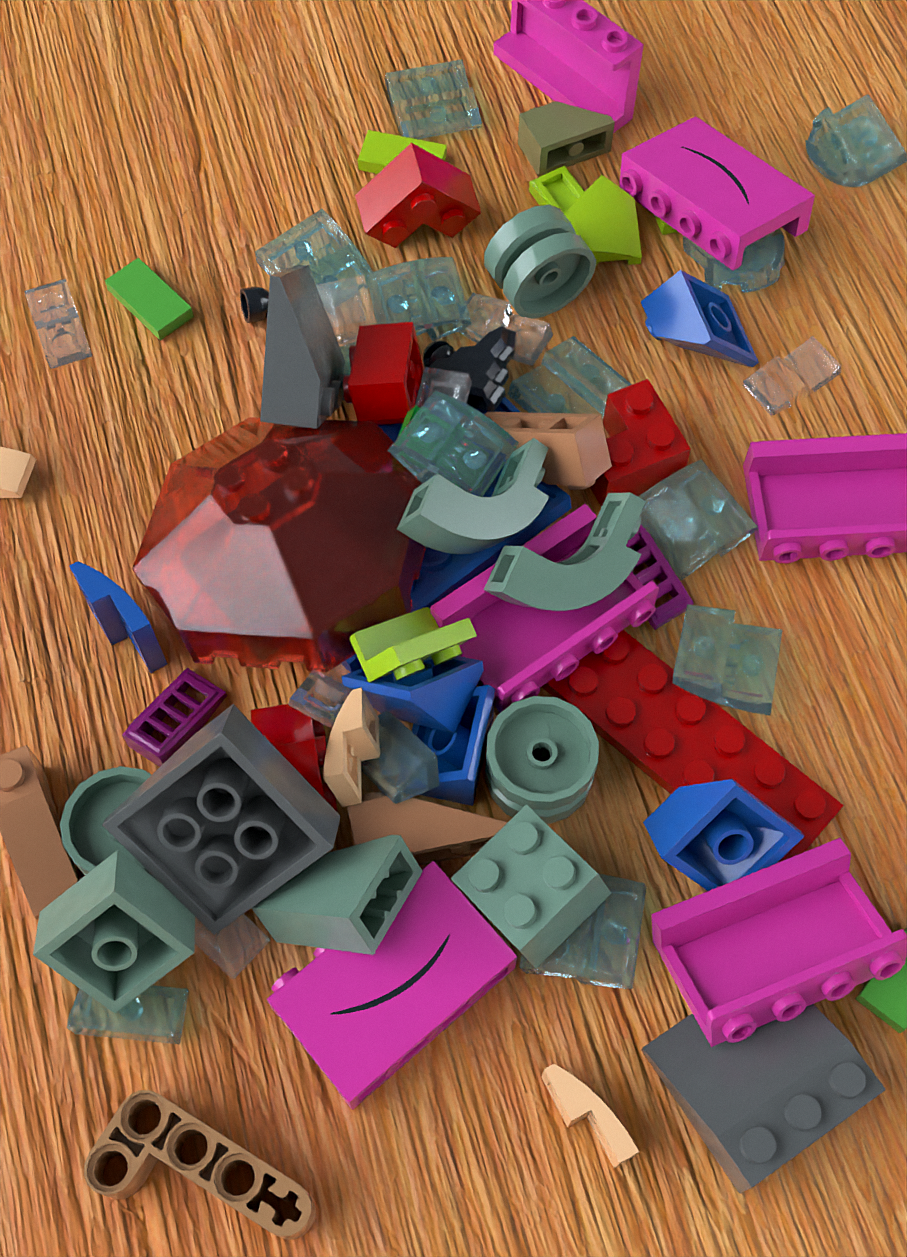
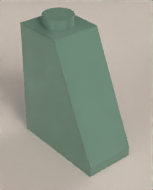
M389 835L326 853L253 906L252 909L275 942L374 955L423 871L401 835Z

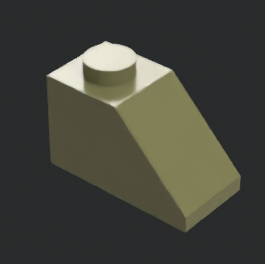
M555 101L519 114L518 145L538 177H541L562 166L569 167L611 152L615 122L611 116Z

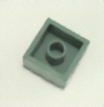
M527 804L450 878L536 969L612 894L599 874Z
M117 850L40 911L33 956L113 1013H116L195 953V916L163 884Z

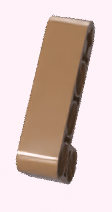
M139 1090L124 1100L88 1154L84 1164V1176L87 1185L94 1192L117 1200L126 1199L134 1195L142 1187L158 1160H161L270 1233L286 1240L297 1239L305 1235L313 1226L316 1217V1205L313 1198L300 1184L165 1097L151 1090ZM148 1106H159L161 1120L157 1128L148 1134H139L136 1128V1120L139 1113ZM194 1135H204L208 1142L205 1157L194 1165H186L181 1157L183 1144ZM124 1155L128 1163V1171L125 1178L115 1186H108L103 1177L106 1164L111 1158ZM248 1164L252 1166L255 1172V1181L252 1188L241 1196H233L227 1187V1179L230 1172L239 1165ZM270 1179H275L276 1183L268 1189ZM267 1190L285 1202H290L295 1195L299 1196L296 1201V1207L302 1212L300 1219L296 1223L287 1219L280 1227L278 1223L281 1214L262 1201ZM261 1201L259 1211L257 1213L254 1212L253 1208Z

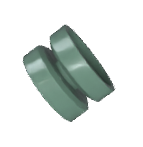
M542 205L520 212L502 225L491 238L485 250L484 266L499 288L503 289V294L517 314L524 318L534 319L552 314L573 301L591 280L595 272L596 259L581 236L576 235V231L562 210L552 205Z
M532 696L513 702L497 715L487 736L485 781L491 798L511 817H514L527 804L547 825L572 815L584 804L592 787L598 765L599 740L591 721L576 706L556 697Z
M122 766L99 771L79 784L67 800L60 822L62 842L64 848L84 875L88 874L115 851L119 850L154 877L102 826L104 820L152 774L143 769Z

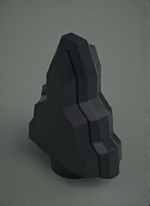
M501 326L488 332L476 345L460 347L450 357L438 358L424 372L427 384L435 392L438 403L446 411L457 416L462 415L467 408L481 414L495 411L506 395L505 388L503 387L509 378L506 365L515 355L517 332Z

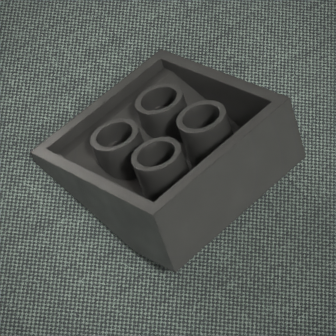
M299 264L270 276L260 422L317 429L329 416H332L334 411L340 408L342 401H345L343 378L345 375L350 374L344 373L345 360L308 265Z
M232 704L180 747L104 820L102 826L215 935L333 849L340 815L245 715Z
M814 1004L807 1006L800 1015L791 1020L780 1022L776 1019L756 1028L753 1034L736 1043L725 1041L713 1047L710 1046L692 1013L641 1049L739 1194L753 1188L886 1090L852 1043Z

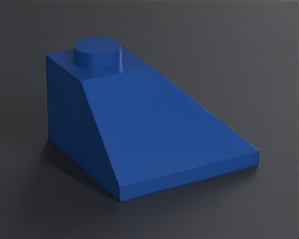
M679 270L641 301L647 316L645 320L646 327L657 340L663 339L680 348L751 368L759 363L729 296L686 272Z
M733 779L678 787L643 822L660 857L707 891L776 864L804 837L798 828Z

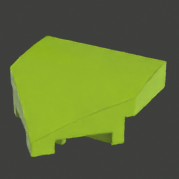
M601 175L564 214L572 224L576 235L581 236L596 259V265L599 262L627 260L628 265L641 264L642 255L635 199L614 182Z

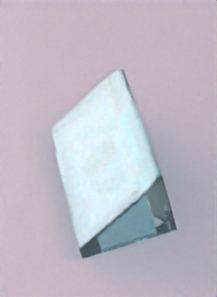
M386 710L378 715L380 757L361 761V771L394 804L440 786L436 754L389 711Z
M152 985L118 1012L113 1013L79 988L66 1028L74 1034L180 1044L189 990Z

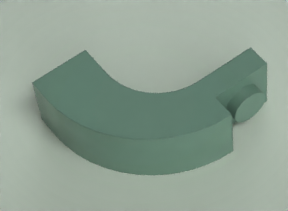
M533 438L510 453L491 497L470 494L437 473L414 490L397 530L426 547L445 553L471 554L497 545L527 527L544 508L549 496L536 487L545 474V468L542 467L549 448Z
M631 492L608 493L583 546L568 559L557 563L540 556L524 546L504 545L484 590L512 604L551 611L579 609L603 599L623 583L641 557V554L630 549L626 544L635 536L641 525L640 514L646 501Z

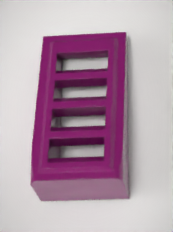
M641 524L635 536L626 544L627 547L641 554L634 568L643 563L648 566V568L635 576L643 585L656 578L661 582L657 585L659 591L656 599L668 592L673 597L656 608L655 612L647 620L653 629L656 630L692 608L694 602L653 538Z
M186 668L130 724L122 736L128 747L161 767L195 733L201 730L227 697V694L197 673ZM191 686L207 696V698L200 703L184 692ZM179 701L192 709L193 712L187 716L173 706ZM166 715L180 723L175 730L162 722ZM154 730H157L166 736L167 739L160 743L150 735Z

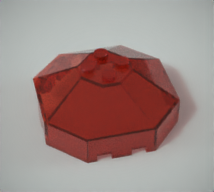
M249 417L170 464L132 570L151 605L194 663L214 664L215 657L237 658L242 667L279 669L281 661L304 663L307 671L327 673L356 654L350 641L352 634L411 612L413 603L410 596L413 580L419 578L425 546L403 534L397 528L414 490L427 480L424 472L406 454L394 447L395 443L374 421L325 420L317 429L260 422L258 417Z

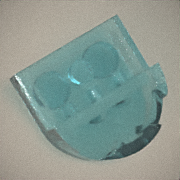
M869 94L833 114L829 107L824 109L813 120V129L808 140H806V150L813 166L830 181L846 187L866 185L907 162L906 151Z
M780 228L746 246L743 252L742 264L735 270H731L683 236V251L704 268L705 283L719 291L722 289L723 283L740 285L743 293L766 288L779 279L780 269L785 263V240Z

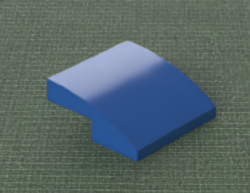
M79 561L70 565L69 567L91 611L111 645L113 646L129 637L150 673L167 665L150 622L134 600L119 585L94 568Z

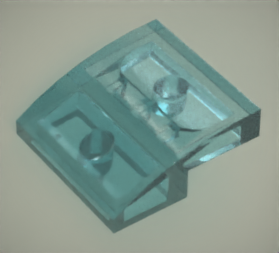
M462 59L385 74L388 95L401 136L423 139L482 127L473 87H469Z
M323 209L255 251L257 263L269 276L299 264L308 265L327 315L377 282L375 273L360 251Z
M436 257L408 261L366 275L376 324L413 322L416 336L427 332L433 342L472 325L453 257Z
M573 336L546 351L540 366L513 380L507 395L528 413L601 414L603 423L607 395L632 384Z
M435 390L388 451L422 483L438 473L464 491L483 497L519 442L478 410L458 399Z
M702 459L675 472L638 496L646 501L640 514L641 524L653 538L674 573L681 581L717 553L721 557L758 530L757 525Z
M687 604L673 673V684L701 698L721 705L771 716L782 629L734 623L735 610Z
M599 874L612 894L537 969L523 954L521 955L519 968L527 974L576 978L581 984L633 989L647 886L641 882Z

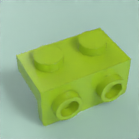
M425 607L357 631L350 636V641L368 682L393 673L398 681L425 669L423 662L432 659L434 665L437 666L460 656L463 653L459 645L476 637L477 634L469 618L439 628L431 614V609Z

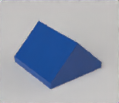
M461 656L437 666L434 665L432 659L423 662L425 669L398 681L393 673L368 682L361 668L343 675L342 683L350 691L362 688L372 707L386 717L455 733L484 671L481 660Z
M490 685L475 688L455 733L413 723L397 788L408 793L470 806L474 805L487 747V736L494 716L495 688Z

